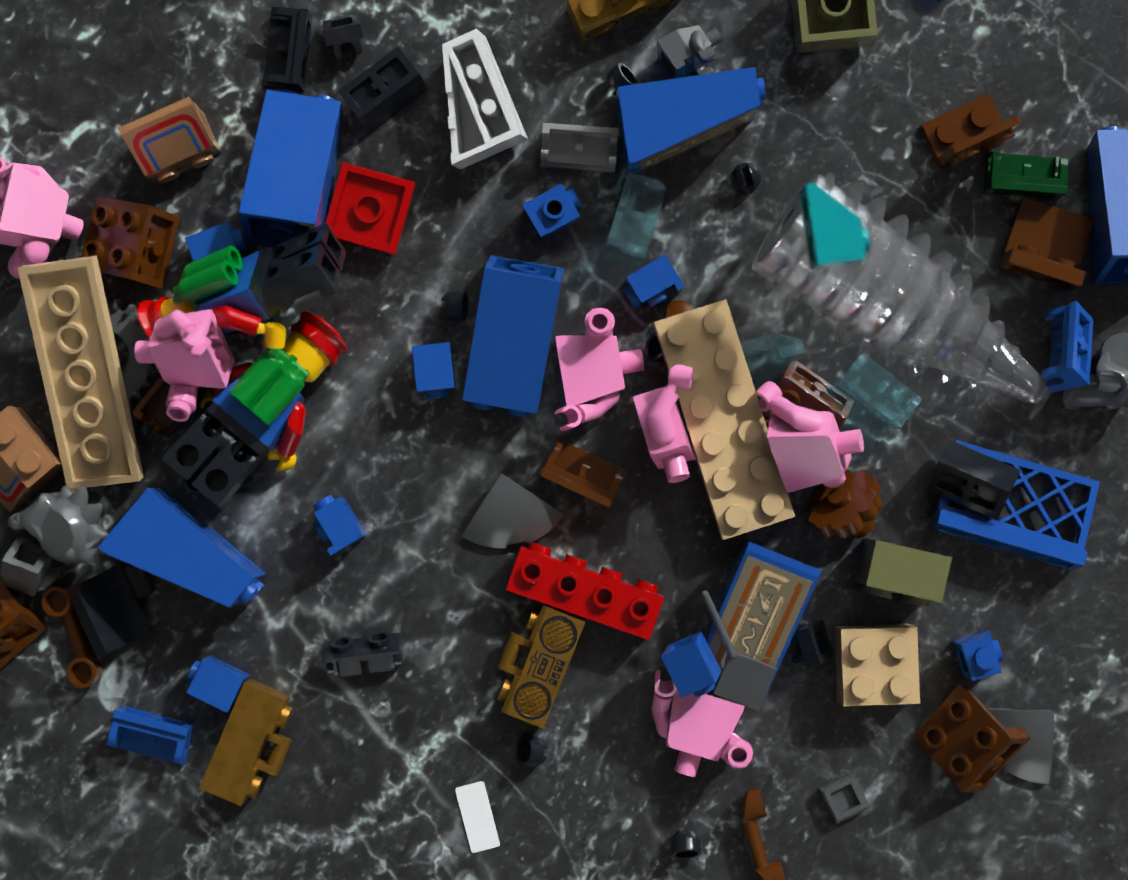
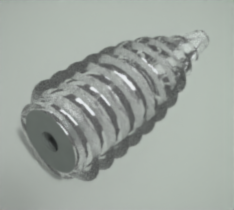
M816 173L804 183V185L815 183L860 217L861 227L867 228L869 233L870 251L865 253L866 259L859 264L810 270L799 189L773 224L752 263V270L765 278L762 297H766L778 288L789 293L786 313L802 303L812 307L811 328L828 317L837 322L835 342L851 331L862 336L859 350L860 355H863L875 345L886 347L885 366H891L902 356L914 359L913 377L921 374L927 367L942 370L943 384L948 382L953 376L972 381V388L980 384L997 390L1000 394H1007L1024 403L1031 402L1037 404L1044 397L1048 386L1041 379V375L1020 355V349L1015 345H1011L1004 337L1005 325L1003 321L995 320L991 322L989 320V297L987 295H979L970 299L972 289L971 274L961 272L950 278L952 255L949 252L944 251L930 258L928 257L931 238L927 232L919 233L907 239L909 220L904 214L885 222L883 218L886 201L882 197L875 198L865 205L861 204L863 186L860 180L853 181L840 189L834 184L835 177L833 173H828L824 176Z

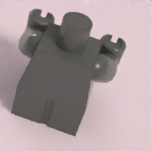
M699 25L677 29L657 40L658 59L671 79L686 77L691 72H695L696 75L714 73L711 67L705 68L704 65L715 60L716 54L712 47L722 42V37L716 28L707 33H704Z
M19 534L16 540L10 544V549L2 559L1 577L6 587L18 591L20 597H35L38 591L46 590L58 576L65 572L66 563L59 562L49 556L45 550H42L39 542L35 544V540Z

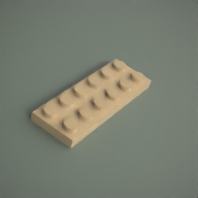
M97 256L19 267L18 273L66 486L71 490L82 486L88 488L140 481L144 478Z
M727 299L653 322L668 373L675 365L691 367L694 371L690 389L677 386L676 394L679 395L677 401L721 539L725 540L795 517L789 495L785 490L767 440V425L762 411L758 408L759 400Z

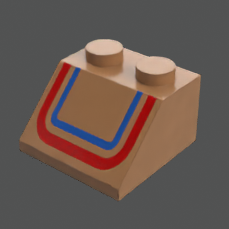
M189 97L118 128L143 174L153 183L156 181L159 184L170 182L180 176L179 171L193 166V168L206 166L214 161L213 156L221 153L204 112Z
M7 406L0 412V502L9 513H12L60 473L63 468L59 452L20 407Z

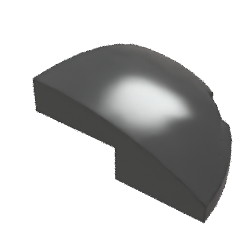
M501 473L461 536L478 545L492 548H507L508 545L522 542L529 544L551 531L565 514Z
M987 708L1004 727H1021L1031 738L1003 769L1016 777L1030 782L1049 784L1053 757L1054 711L1050 709L1012 710L1010 708Z

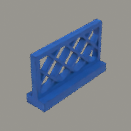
M959 440L954 441L1018 470L1029 471L1030 473L1025 476L1020 471L1014 486L1020 483L1032 503L1015 511L1009 499H1007L1004 507L1009 515L997 521L981 513L979 515L970 513L969 511L972 510L970 508L960 510L947 506L949 499L940 495L936 512L932 514L929 529L1072 571L1085 565L1088 551H1084L1100 485L1099 481ZM1035 474L1046 476L1053 488V491L1039 499L1027 481L1028 478ZM1057 480H1060V481H1063V482H1067V483H1065L1064 485L1060 486ZM1072 484L1087 488L1084 504L1076 509L1073 508L1063 489ZM1056 494L1067 514L1051 521L1040 502ZM1033 506L1045 524L1044 527L1036 531L1026 529L1018 516ZM1083 510L1080 519L1077 515V512ZM1070 517L1078 530L1075 543L1063 540L1054 525ZM1012 519L1015 525H1011L1004 522ZM1048 529L1051 536L1042 534V532Z

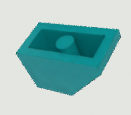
M815 183L805 184L800 189L799 195L810 270L854 265L866 259L865 253L870 251V238L867 228L861 227L860 217Z

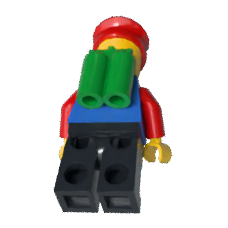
M327 222L280 243L275 247L274 251L267 247L243 259L234 246L229 245L187 264L183 269L178 285L173 288L175 292L173 297L163 296L157 301L144 300L139 303L136 309L139 324L150 340L155 322L174 310H180L184 314L212 310L223 334L235 330L254 337L257 334H264L265 347L282 349L286 342V329L284 325L279 322H269L266 324H262V322L278 315L280 310L291 307L296 299L319 291L323 298L335 294L346 250Z
M301 311L300 319L291 325L290 330L292 333L286 339L284 348L263 352L254 363L247 362L234 366L227 388H210L207 390L201 401V408H204L207 401L214 402L161 457L165 463L222 510L226 508L233 499L232 496L266 456L270 461L280 459V463L276 468L277 471L291 470L296 465L295 452L302 438L306 409L303 405L305 399L299 393L304 387V381L309 383L315 381L327 366L333 367L336 365L341 354L348 353V348L338 332L323 318L314 313Z

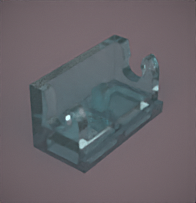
M632 171L628 172L606 248L641 259L646 258L667 189L663 182Z
M863 350L836 382L837 385L892 429H900L922 401L917 393L910 390L870 358Z

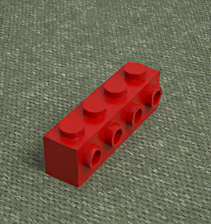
M530 542L529 548L520 547L506 588L507 591L650 640L664 600V596L657 593L659 586L637 579L636 585L621 580L623 573L603 566L600 573L587 569L588 561L566 554L565 559L561 560L550 556L551 548L534 542Z

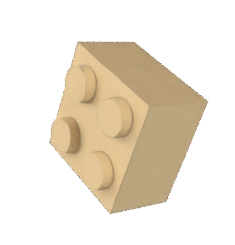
M911 624L834 626L837 701L841 705L920 704L918 634L916 626Z

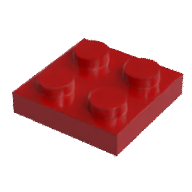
M342 162L326 222L340 241L396 256L416 183Z

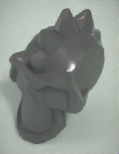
M1127 331L1113 334L1103 341L1101 349L1096 351V357L1100 360L1096 366V374L1090 375V385L1065 390L1062 399L1065 409L1075 410L1081 407L1106 406L1108 409L1128 408Z
M63 486L60 492L42 493L34 504L24 511L13 514L7 521L9 527L15 531L26 529L38 539L43 551L45 550L53 559L67 564L76 565L84 563L97 567L100 564L98 546L109 535L104 529L100 517L103 505L100 503L89 504L88 491L84 486L77 490H70L67 486Z

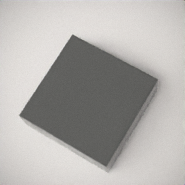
M849 772L819 787L821 795L836 824L870 808L853 772Z

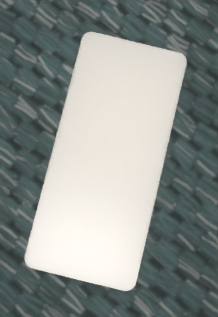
M480 781L457 787L455 792L471 852L476 853L499 847L500 841L484 782Z

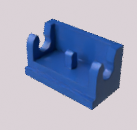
M1077 301L1070 302V305L1048 310L1045 320L1063 319L1050 322V330L1052 331L1050 367L1042 371L1041 379H1049L1046 381V388L1050 392L1089 386L1093 318Z
M123 705L114 710L107 746L185 765L196 724Z

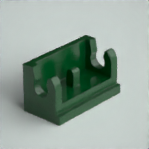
M988 151L986 153L983 194L1059 199L1068 193V158Z

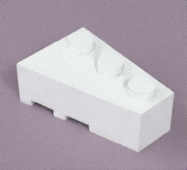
M474 29L442 44L445 89L448 94V128L451 134V165L463 169L528 140L486 36L478 29Z

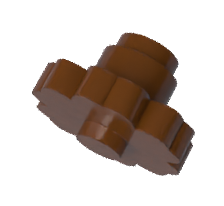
M847 469L843 485L836 488L822 486L813 491L812 498L807 504L812 512L809 516V521L824 537H831L836 533L839 538H846L848 536L862 538L873 530L875 518L883 504V500L879 496L881 486L866 470H860L853 474Z

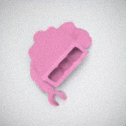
M0 157V244L17 247L8 261V271L13 277L20 279L19 267L44 263L48 258L50 248L59 241L60 236L76 241L81 235L84 222L82 219L65 214L69 195L65 190L59 188L58 184L44 168L20 163H10L7 166L5 160Z
M596 308L586 314L585 336H555L566 406L556 410L555 415L564 413L568 418V424L560 427L561 431L569 430L581 423L603 416L619 401L620 391L625 389L623 374L645 370L641 349L619 352L617 336H613L615 319L613 314L607 309Z
M174 310L155 322L150 340L137 341L135 344L136 361L139 364L155 363L164 382L171 384L166 400V414L172 420L184 422L189 419L190 414L196 410L198 387L227 388L235 358L212 310H202L186 314L180 310Z
M675 365L671 368L667 386L633 396L650 456L658 469L665 470L669 483H677L688 479L690 474L686 462L696 460L677 401L679 395L676 394L677 386L690 389L694 376L693 369L683 365Z
M765 382L756 390L757 396L762 397L758 401V408L763 412L769 410L772 412L770 414L767 440L786 492H794L821 483L829 488L843 485L846 479L845 471L852 459L851 454L864 451L861 430L840 432L833 413L829 411L818 412L797 406L782 397L781 389L775 383Z
M656 671L651 711L657 733L665 738L666 746L680 750L674 771L696 777L701 757L713 761H719L722 758L733 769L746 767L752 760V747L747 741L733 733L745 706L710 692L699 697H695L691 693L681 698L673 680L662 681L660 679L661 671Z

